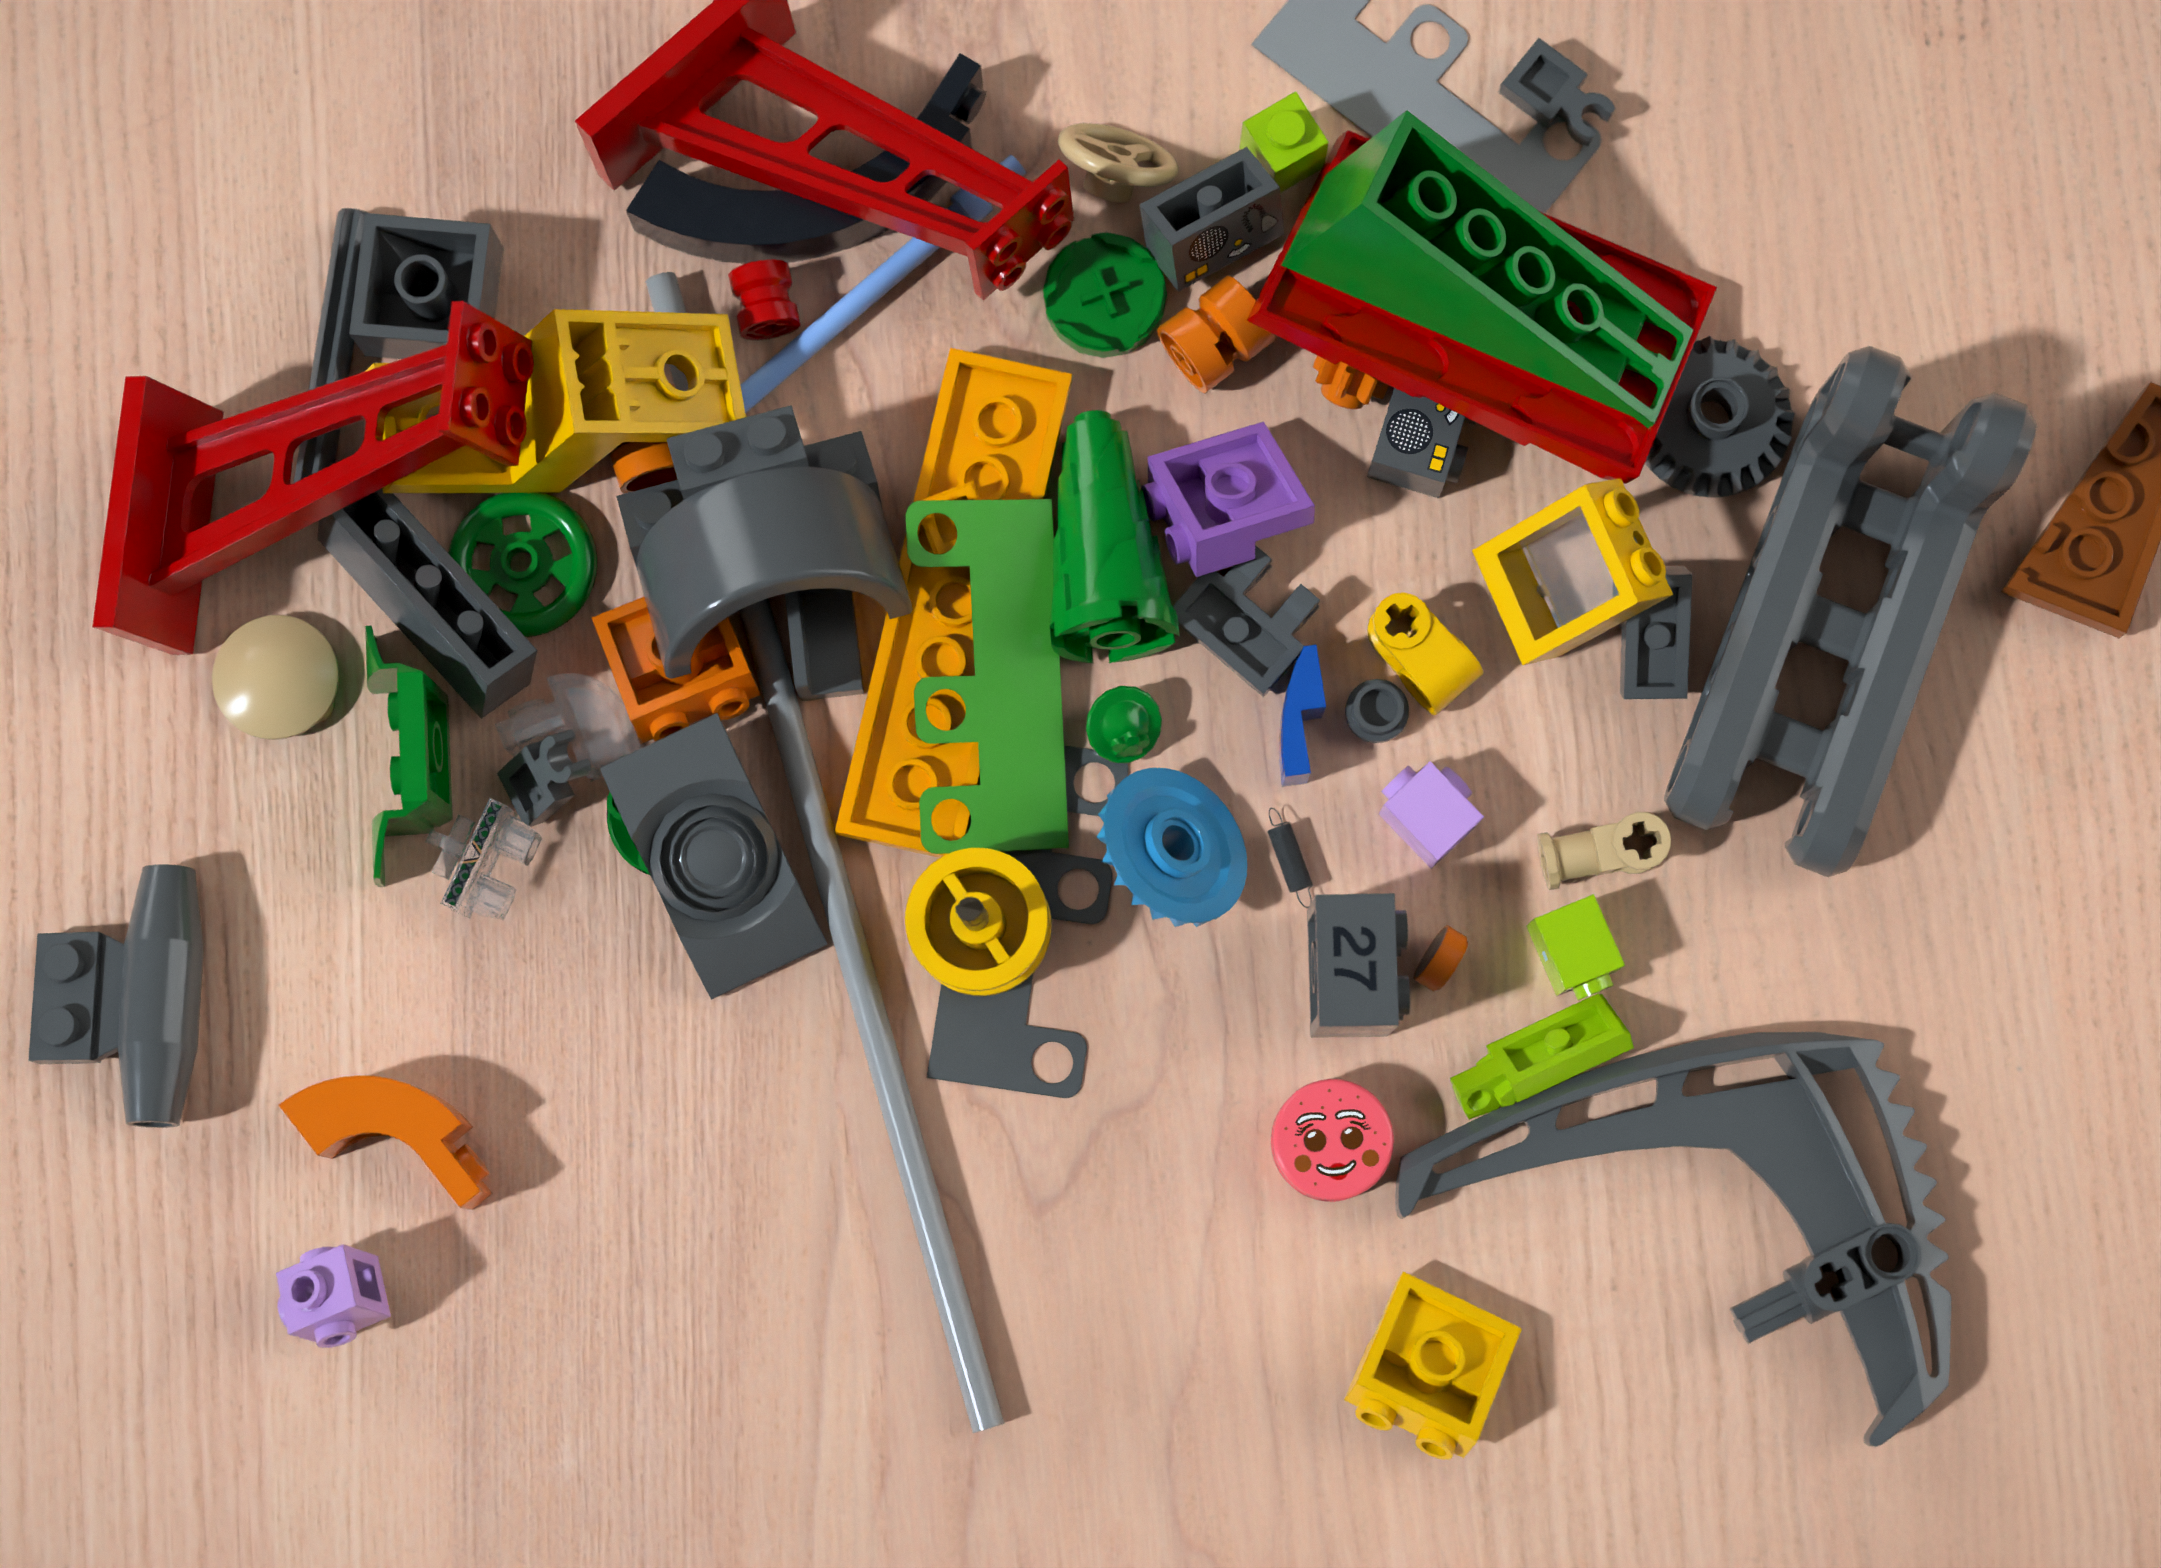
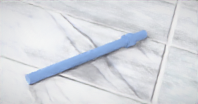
M1009 155L1000 163L1021 176L1026 174L1023 166L1012 155ZM963 189L958 190L950 197L952 205L947 208L979 222L993 211L991 203ZM913 237L740 385L745 413L940 247Z

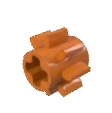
M1317 356L1313 368L1319 371L1315 381L1322 384L1321 393L1331 403L1342 408L1360 409L1364 405L1369 404L1372 396L1384 399L1389 387L1388 384L1341 361L1335 365Z

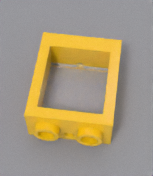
M1621 478L1585 484L1472 550L1522 665L1558 658L1673 595L1665 577L1666 568L1658 552L1652 548L1639 519L1638 504L1632 494L1626 490Z

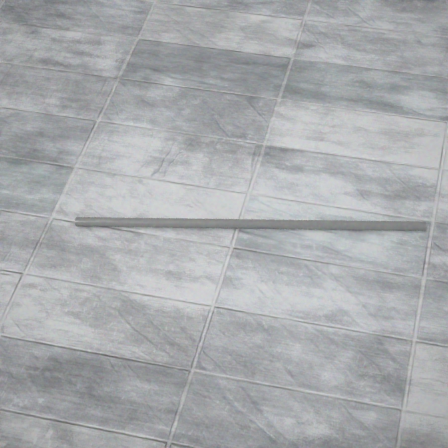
M664 272L651 276L646 280L654 312L687 313L675 273ZM669 364L676 389L687 391L688 382L685 374L678 370L675 365ZM767 598L739 610L972 1432H979L1004 1424L776 623L769 599Z

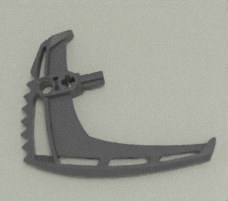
M1761 1032L1677 1045L1633 1056L1569 1078L1518 1103L1516 1101L1514 1105L1500 1107L1400 1157L1395 1201L1397 1215L1399 1219H1404L1414 1209L1418 1200L1506 1174L1562 1161L1620 1151L1668 1147L1729 1150L1745 1163L1779 1199L1802 1234L1811 1254L1800 1263L1783 1271L1784 1282L1730 1308L1735 1319L1733 1321L1738 1331L1742 1332L1746 1342L1749 1344L1802 1317L1810 1324H1813L1840 1311L1862 1362L1878 1410V1415L1864 1435V1443L1867 1446L1876 1447L1884 1444L1924 1412L1949 1385L1951 1294L1930 1276L1931 1271L1944 1263L1949 1258V1255L1927 1240L1928 1234L1945 1221V1217L1923 1205L1924 1199L1936 1186L1937 1181L1914 1170L1916 1162L1927 1149V1145L1903 1135V1131L1912 1118L1915 1109L1888 1102V1098L1897 1085L1900 1076L1876 1067V1062L1884 1047V1043L1880 1041L1822 1032ZM1775 1058L1790 1079L1685 1097L1682 1094L1683 1084L1689 1072ZM1851 1068L1855 1069L1872 1103L1889 1150L1907 1219L1906 1228L1899 1224H1886L1855 1153L1826 1097L1812 1075ZM1656 1080V1097L1653 1105L1650 1107L1604 1117L1566 1129L1556 1128L1558 1114L1564 1106L1632 1085ZM1523 1122L1529 1128L1527 1137L1521 1143L1442 1174L1434 1173L1432 1170L1433 1165L1512 1126ZM1880 1236L1891 1240L1898 1252V1262L1889 1273L1877 1268L1871 1257V1247ZM1819 1267L1822 1268L1823 1273L1834 1271L1838 1276L1839 1282L1831 1287L1833 1299L1830 1293L1818 1294L1814 1284L1822 1279ZM1911 1276L1915 1277L1919 1282L1927 1314L1932 1360L1930 1376L1926 1369L1919 1331L1905 1280Z

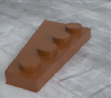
M2150 382L2143 388L2002 588L2001 593L2117 638L2127 634L2161 541L2160 385Z

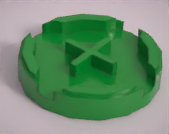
M1109 232L1091 234V238L1082 239L1077 243L1075 240L1063 247L1048 267L1043 287L1046 317L1059 339L1079 353L1100 358L1125 355L1145 344L1161 324L1167 300L1165 279L1151 251L1131 237Z

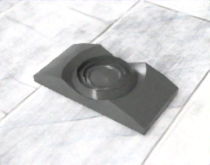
M718 713L712 714L600 767V771L629 835L648 869L676 932L711 999L827 945V941Z

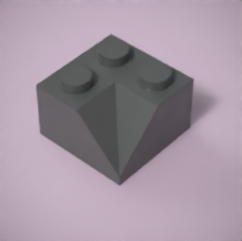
M365 213L349 335L365 356L404 359L447 344L452 301H465L495 319L504 248L491 224Z

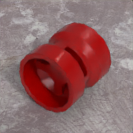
M776 259L759 260L740 265L731 270L728 274L731 292L735 298L740 300L741 310L736 318L742 338L746 340L778 338L796 331L801 326L797 304L789 299L788 290L793 285L788 262Z

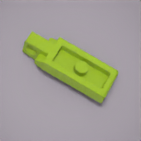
M1597 993L1486 1045L1488 1054L1480 1059L1476 1066L1451 1077L1450 1080L1458 1104L1467 1118L1472 1119L1498 1109L1500 1105L1501 1107L1514 1105L1516 1101L1518 1103L1621 1055L1633 1049L1634 1046L1626 1026L1603 994Z

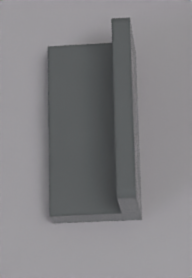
M822 588L785 593L794 683L801 701L864 694L853 591Z

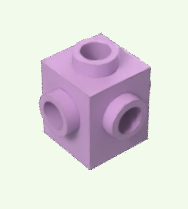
M344 1244L337 1247H321L305 1252L299 1258L300 1263L276 1273L280 1291L278 1312L283 1324L287 1328L288 1334L316 1342L318 1347L331 1348L347 1344L357 1337L356 1331L391 1317L377 1255Z

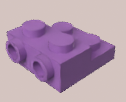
M1264 421L1147 457L1148 484L1142 485L1141 489L1144 492L1148 517L1151 521L1164 519L1168 526L1165 529V539L1172 560L1177 565L1188 562L1196 577L1255 559L1256 541L1314 523L1315 505Z

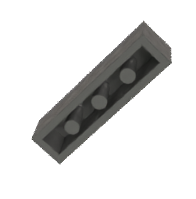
M383 488L319 520L317 539L481 719L530 685L537 649L393 493H383Z

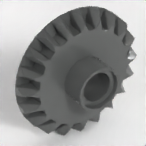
M1708 336L1702 340L1695 341L1645 461L1648 468L1669 486L1681 492L1701 497L1735 495L1756 486L1766 479L1782 460L1792 439L1791 431L1795 415L1789 400L1790 389L1784 387L1778 376L1777 367L1767 364L1761 358L1758 350H1748L1738 345L1735 339L1719 341ZM1709 401L1720 404L1728 413L1729 422L1724 424L1710 422L1701 412L1700 404Z

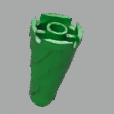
M1101 410L1082 412L1075 416L1074 423L1067 426L1066 441L1062 443V473L1058 478V530L1053 540V596L1049 626L1051 645L1054 652L1061 657L1086 663H1093L1092 648L1108 649L1109 663L1123 662L1161 652L1175 643L1174 634L1179 636L1178 616L1171 604L1157 536H1152L1144 492L1141 489L1140 481L1136 479L1128 431L1122 430L1120 422L1111 419L1110 413Z

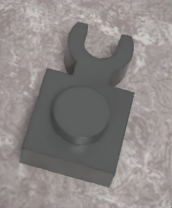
M1540 38L1535 41L1501 83L1498 92L1546 129L1559 116L1566 121L1567 131L1572 139L1584 146L1591 144L1596 131L1583 122L1582 115L1585 113H1595L1602 120L1608 122L1616 109L1612 101L1606 96L1599 93L1585 94L1581 91L1580 88L1585 83L1588 74Z
M573 730L545 737L542 741L526 745L497 773L525 828L546 822L575 795L568 781L587 775L591 768L588 759L572 763L568 756V744L576 737Z

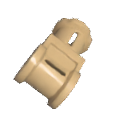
M1635 812L1625 816L1618 823L1593 827L1580 833L1560 837H1551L1548 832L1537 834L1539 858L1547 888L1549 890L1559 889L1561 881L1589 875L1599 876L1619 871L1628 874H1641L1651 870L1667 857L1670 850L1671 834L1667 825L1654 814ZM1633 827H1637L1640 837L1650 836L1653 841V846L1644 851L1643 859H1639V854L1636 850H1625L1623 840L1633 834Z

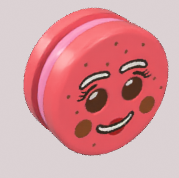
M1319 1080L1297 1090L1280 1108L1271 1131L1272 1156L1281 1176L1297 1192L1319 1201H1343L1367 1191L1382 1177L1393 1153V1128L1384 1106L1370 1091L1346 1080Z

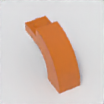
M347 1076L322 1081L309 1086L279 1104V1107L317 1156L333 1159L344 1149L358 1141L371 1137L391 1136L406 1143L421 1157L460 1208L473 1210L492 1194L482 1181L490 1173L481 1159L467 1144H464L459 1149L453 1144L471 1130L473 1126L452 1105L422 1088L378 1076Z

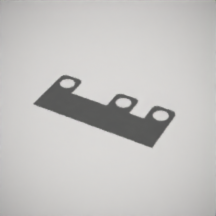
M1064 745L1067 812L1099 816L1098 814L1107 804L1108 798L1098 803H1090L1081 799L1074 788L1076 772L1085 764L1101 763L1111 770L1115 780V788L1127 777L1128 764L1112 763L1099 756L1092 749ZM1052 849L1001 851L1021 862L1036 878L1049 904L1051 919L1096 924L1106 916L1112 882V870L1109 864L1102 862L1101 859L1054 853ZM1073 869H1084L1090 872L1096 878L1099 886V893L1095 902L1081 910L1067 907L1058 895V883L1061 877ZM1033 974L1017 987L991 996L966 995L953 991L941 984L927 1078L1059 1098H1070L1076 1095L1081 1088L1087 1046L1084 1038L1078 1033L1026 1025ZM1047 1042H1057L1064 1045L1070 1051L1073 1058V1067L1069 1076L1058 1083L1041 1081L1032 1069L1031 1061L1035 1050Z

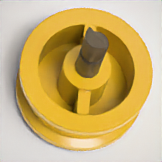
M966 848L951 852L937 859L919 876L908 897L905 911V928L908 942L915 957L934 979L958 993L971 996H991L1017 987L1036 971L1049 947L1052 919L1049 904L1038 881L1021 862L1001 851L988 848Z

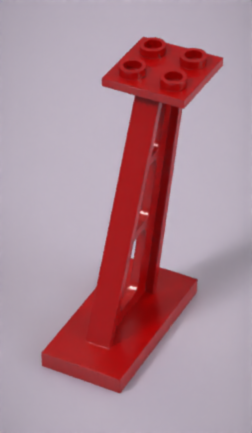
M714 0L575 120L598 175L614 191L663 148L967 256L974 291L983 301L996 289L1004 291L1016 283L1024 273L1026 263L1042 248L1050 250L1056 247L1068 235L1074 221L1068 167L1060 159L1032 182L782 46L796 34L787 0ZM745 80L813 113L818 119L798 139L780 143L704 113L739 82ZM845 130L908 161L910 165L896 179L889 182H877L809 155V152L831 132ZM935 175L1002 210L990 221L979 222L906 192L922 177Z
M452 301L447 344L223 419V411L148 376H125L92 627L171 655H193L202 580L465 445L506 466H518L520 447L527 430L524 414L527 385L534 368L531 351L532 340L465 301ZM442 390L438 414L383 440L385 418L391 409ZM362 419L366 420L364 440L357 452L293 484L290 483L293 456L295 450L302 442ZM273 453L272 481L267 492L259 500L210 523L216 473Z

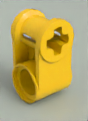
M1405 592L1392 594L1381 601L1370 617L1367 634L1373 649L1378 652L1399 676L1401 682L1413 698L1432 715H1437L1483 675L1481 664L1469 648L1454 634L1450 633L1425 603L1415 595ZM1403 615L1409 618L1411 625L1406 631L1407 635L1400 632L1393 637L1387 632L1386 627L1390 623L1391 618L1397 620Z

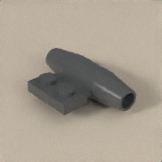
M168 864L148 865L142 868L124 944L100 932L38 933L28 1061L37 1064L101 1063V1060L118 1052L125 1121L130 1126L149 1128L178 1127L182 1118L198 1050L204 955L196 872L193 868Z

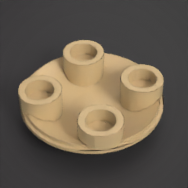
M269 615L251 620L236 629L226 639L216 656L212 672V686L216 702L224 716L235 727L246 734L270 740L290 738L326 720L332 714L335 707V696L339 684V667L335 652L326 637L304 620L286 615Z

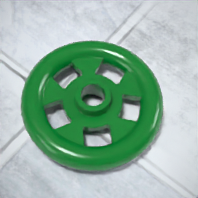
M542 492L501 493L483 501L461 521L452 537L448 554L488 597L497 584L507 592L518 595L510 612L503 609L500 610L525 637L549 633L571 620L590 596L597 574L596 546L585 521L564 501ZM517 515L530 516V533L515 532L505 536L503 519ZM561 531L570 546L571 554L554 561L553 554L544 540ZM477 543L495 546L491 553L490 570L488 571L472 569V559ZM520 552L529 553L532 561L528 569L522 572L511 570L510 562L514 555ZM551 576H553L565 589L552 603L544 606L534 596V593L542 589L548 583Z

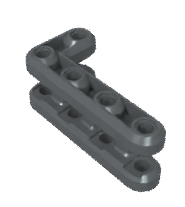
M1872 346L1847 353L1818 390L1807 411L1664 796V801L1674 818L1701 829L1709 830L1725 825L1730 820L1733 811L1729 807L1744 770L1755 759L1803 776L1806 781L1800 797L1804 799V803L1792 837L1785 842V849L1795 865L1826 877L1848 871L1863 846L1979 525L1989 507L2011 488L2019 476L2030 452L2037 428L2036 422L2026 404L1997 393L1971 400L1940 433L1895 416L1894 411L1902 390L1911 380V374L1901 357ZM1883 444L1929 461L1918 490L1910 498L1860 480L1859 477L1865 464ZM1842 526L1891 545L1885 567L1889 569L1877 604L1867 613L1817 594V589L1823 573L1818 570L1830 538ZM1799 642L1841 657L1849 662L1842 680L1847 686L1834 721L1827 725L1824 730L1779 714L1773 709L1780 692L1775 686L1786 656Z

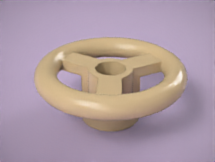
M1078 123L1064 128L1058 137V144L1062 153L1070 161L1087 170L1083 183L1084 189L1104 200L1128 202L1131 199L1134 186L1156 187L1166 185L1173 181L1178 173L1176 160L1166 149L1141 135L1121 128L1095 123ZM1138 161H1150L1157 167H1139Z

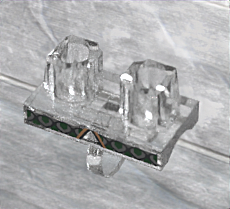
M491 798L487 802L468 845H466V842L476 822L464 816H457L449 836L431 830L425 842L442 850L432 870L433 874L449 880L459 858L461 859L440 904L469 919L472 913H476L480 916L504 920L514 901L517 889L490 877V874L500 854L528 866L534 858L542 836L518 819V814L509 806Z

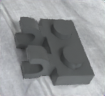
M1255 545V559L1234 565L1224 577L1217 571L1199 576L1173 605V608L1176 610L1180 627L1264 698L1300 656L1304 645L1293 635L1318 610L1320 599L1300 584L1272 618L1245 596L1272 567L1270 564L1272 559Z

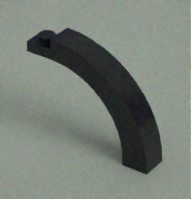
M959 53L928 104L917 117L918 120L971 149L970 128L961 122L970 124L984 103L986 91L983 90L981 65ZM884 150L878 156L851 172L877 182H889L901 175L909 167L910 163ZM658 160L626 210L634 231L661 245L697 257L742 264L768 259L792 263L820 258L857 246L889 230V228L783 190H743L712 184L692 177L661 160ZM927 175L922 177L906 193L929 201L947 181L935 175Z

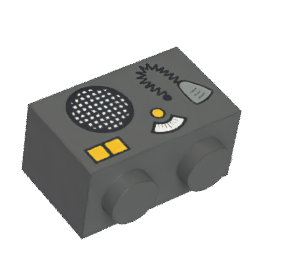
M1247 147L1139 204L1146 248L1151 251L1158 263L1157 265L1178 292L1284 235L1280 187Z
M1394 388L1367 477L1439 498L1446 480L1458 483L1468 447L1457 444L1463 422L1473 425L1476 422L1426 397H1412Z

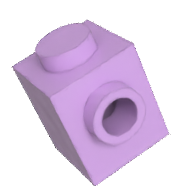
M1431 761L1418 773L1408 765L1381 791L1389 800L1383 805L1379 815L1431 869L1484 818L1468 801L1467 798L1472 795V792L1461 777L1446 766L1439 771Z

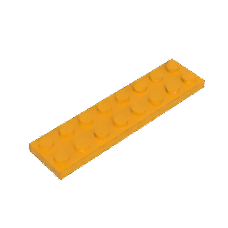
M950 348L913 502L973 480L981 500L1045 499L1072 385V374ZM920 522L917 531L918 540L926 551L933 554ZM905 535L899 565L913 611L908 615L889 619L888 613L886 614L835 833L843 837L941 858L949 853L933 854L922 845L919 800L922 793L931 787L979 785L978 742L929 744L922 741L916 733L914 689L918 681L925 677L975 676L970 566H916L908 557L907 538ZM941 689L934 692L928 699L926 714L934 727L948 731L957 728L963 722L966 707L958 693L950 689ZM946 799L936 805L932 812L931 823L939 837L953 841L962 838L968 832L971 815L965 804L956 799Z

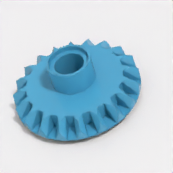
M1147 768L1125 777L1107 794L1108 802L1098 814L1104 824L1096 838L1106 844L1107 847L1102 862L1113 865L1118 874L1114 885H1126L1133 893L1132 905H1146L1150 908L1152 920L1167 917L1170 918L1174 927L1187 923H1193L1196 927H1199L1213 919L1216 920L1235 905L1241 896L1247 877L1246 848L1234 817L1214 792L1197 779L1185 773L1167 768Z

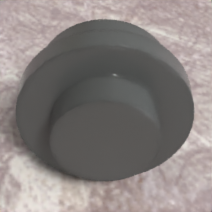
M1372 679L1359 684L1351 692L1345 706V717L1349 728L1357 737L1371 743H1383L1394 739L1402 732L1408 721L1409 705L1406 696L1398 686L1386 680Z

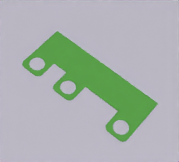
M1052 499L930 500L913 502L907 508L905 515L907 554L910 561L919 567L970 566L975 676L925 677L918 681L914 689L916 733L922 741L929 744L978 742L980 785L931 787L922 793L919 800L922 845L933 854L951 853L966 848H988L997 851L1069 848L1060 656L1052 648L1049 629L1053 596L1054 535ZM929 514H944L956 526V543L950 551L944 554H932L926 551L918 540V526L921 520ZM938 690H953L962 697L965 703V718L953 730H940L934 727L927 718V701ZM943 800H959L966 805L970 812V828L958 840H945L939 837L932 827V812L936 805Z

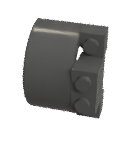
M792 405L666 438L678 480L616 496L667 678L672 679L691 674V658L695 648L701 639L719 622L751 604L777 595L808 589H844L872 597L885 608L889 619L908 615L913 611L882 510L877 479L862 431L804 446Z

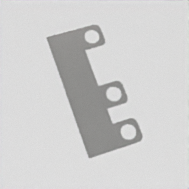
M1288 0L1251 44L1371 137L1375 136L1408 110L1542 213L1547 212L1601 144V136L1597 129L1582 119L1586 125L1596 131L1589 146L1583 145L1580 153L1572 159H1555L1547 153L1544 147L1543 138L1547 129L1540 123H1537L1524 140L1518 144L1437 83V80L1466 47L1468 36L1460 25L1429 4L1418 6L1391 39L1385 43L1354 19L1370 0ZM1423 22L1439 23L1449 34V47L1438 58H1423L1411 46V33L1416 26ZM1557 116L1550 126L1560 122L1566 123V121Z

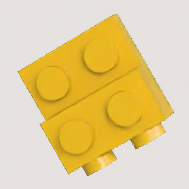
M1403 1271L1395 1283L1374 1336L1366 1346L1344 1401L1357 1406L1355 1411L1356 1417L1372 1428L1387 1431L1391 1430L1394 1424L1417 1435L1416 1446L1432 1457L1449 1460L1453 1457V1454L1464 1458L1479 1439L1522 1328Z

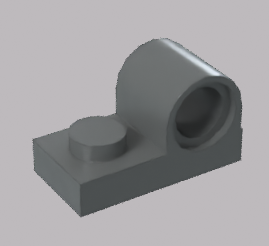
M1665 566V577L1672 590V596L1619 624L1622 629L1620 694L1623 699H1687L1692 573L1685 566ZM1615 585V597H1616L1617 595H1619V592H1618V590H1617V588H1616V585Z

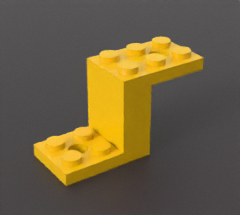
M553 309L525 335V337L532 340L531 351L534 368L527 385L524 411L527 430L520 447L519 465L506 466L465 445L383 487V493H560L622 442H667L666 438L745 418L746 414L728 314ZM373 363L366 371L389 363ZM665 364L675 365L678 370L685 374L688 382L687 391L678 390L668 382L664 373ZM442 390L391 409L385 418L383 440L424 421L426 415L438 414Z

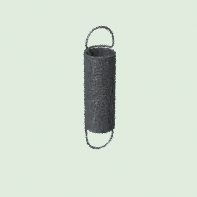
M1270 808V822L1273 826L1278 827L1268 830V835L1290 893L1296 892L1297 898L1302 904L1297 891L1310 886L1308 888L1309 892V889L1313 887L1312 880L1290 822L1283 823L1279 812L1275 808ZM1271 809L1278 813L1281 819L1280 824L1274 825L1270 817Z

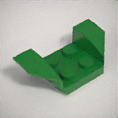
M371 625L365 626L367 687L372 694L389 693V724L392 731H399L400 756L391 757L390 781L394 795H401L403 809L382 811L372 820L373 880L378 887H385V836L428 834L434 830V827H440L453 820L448 695L423 671L401 663H383L377 648V638L373 633Z

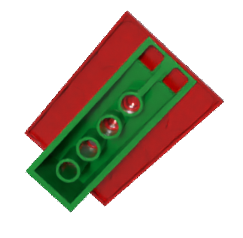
M1406 110L1371 139L1347 130L1336 139L1327 157V161L1305 202V206L1302 208L1247 321L1335 365L1341 361L1412 397H1426L1523 446L1531 443L1602 479L1612 480L1621 478L1622 482L1627 484L1638 478L1641 474L1717 287L1538 211Z

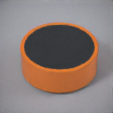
M1448 925L1443 927L1420 960L1413 979L1433 992L1440 990L1450 979L1462 960L1468 947L1467 937Z

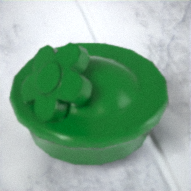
M1118 686L1105 691L1094 701L1087 715L1086 732L1090 745L1099 756L1112 763H1130L1143 758L1154 748L1161 733L1162 718L1158 704L1149 693L1136 686Z

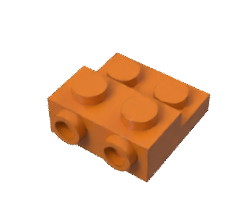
M645 597L592 617L628 716L642 743L652 739L657 741L715 713H718L721 720L735 718L748 709L750 699L761 695L729 616L713 627L698 643L691 658V674L672 679L667 678L664 672Z

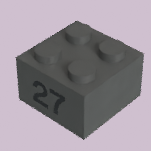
M1395 893L1315 895L1307 910L1311 1038L1388 1036L1399 1026V1021H1403L1404 1015H1409L1410 1012L1408 975L1397 976V956H1401L1402 950L1407 949L1408 945L1406 910H1395Z

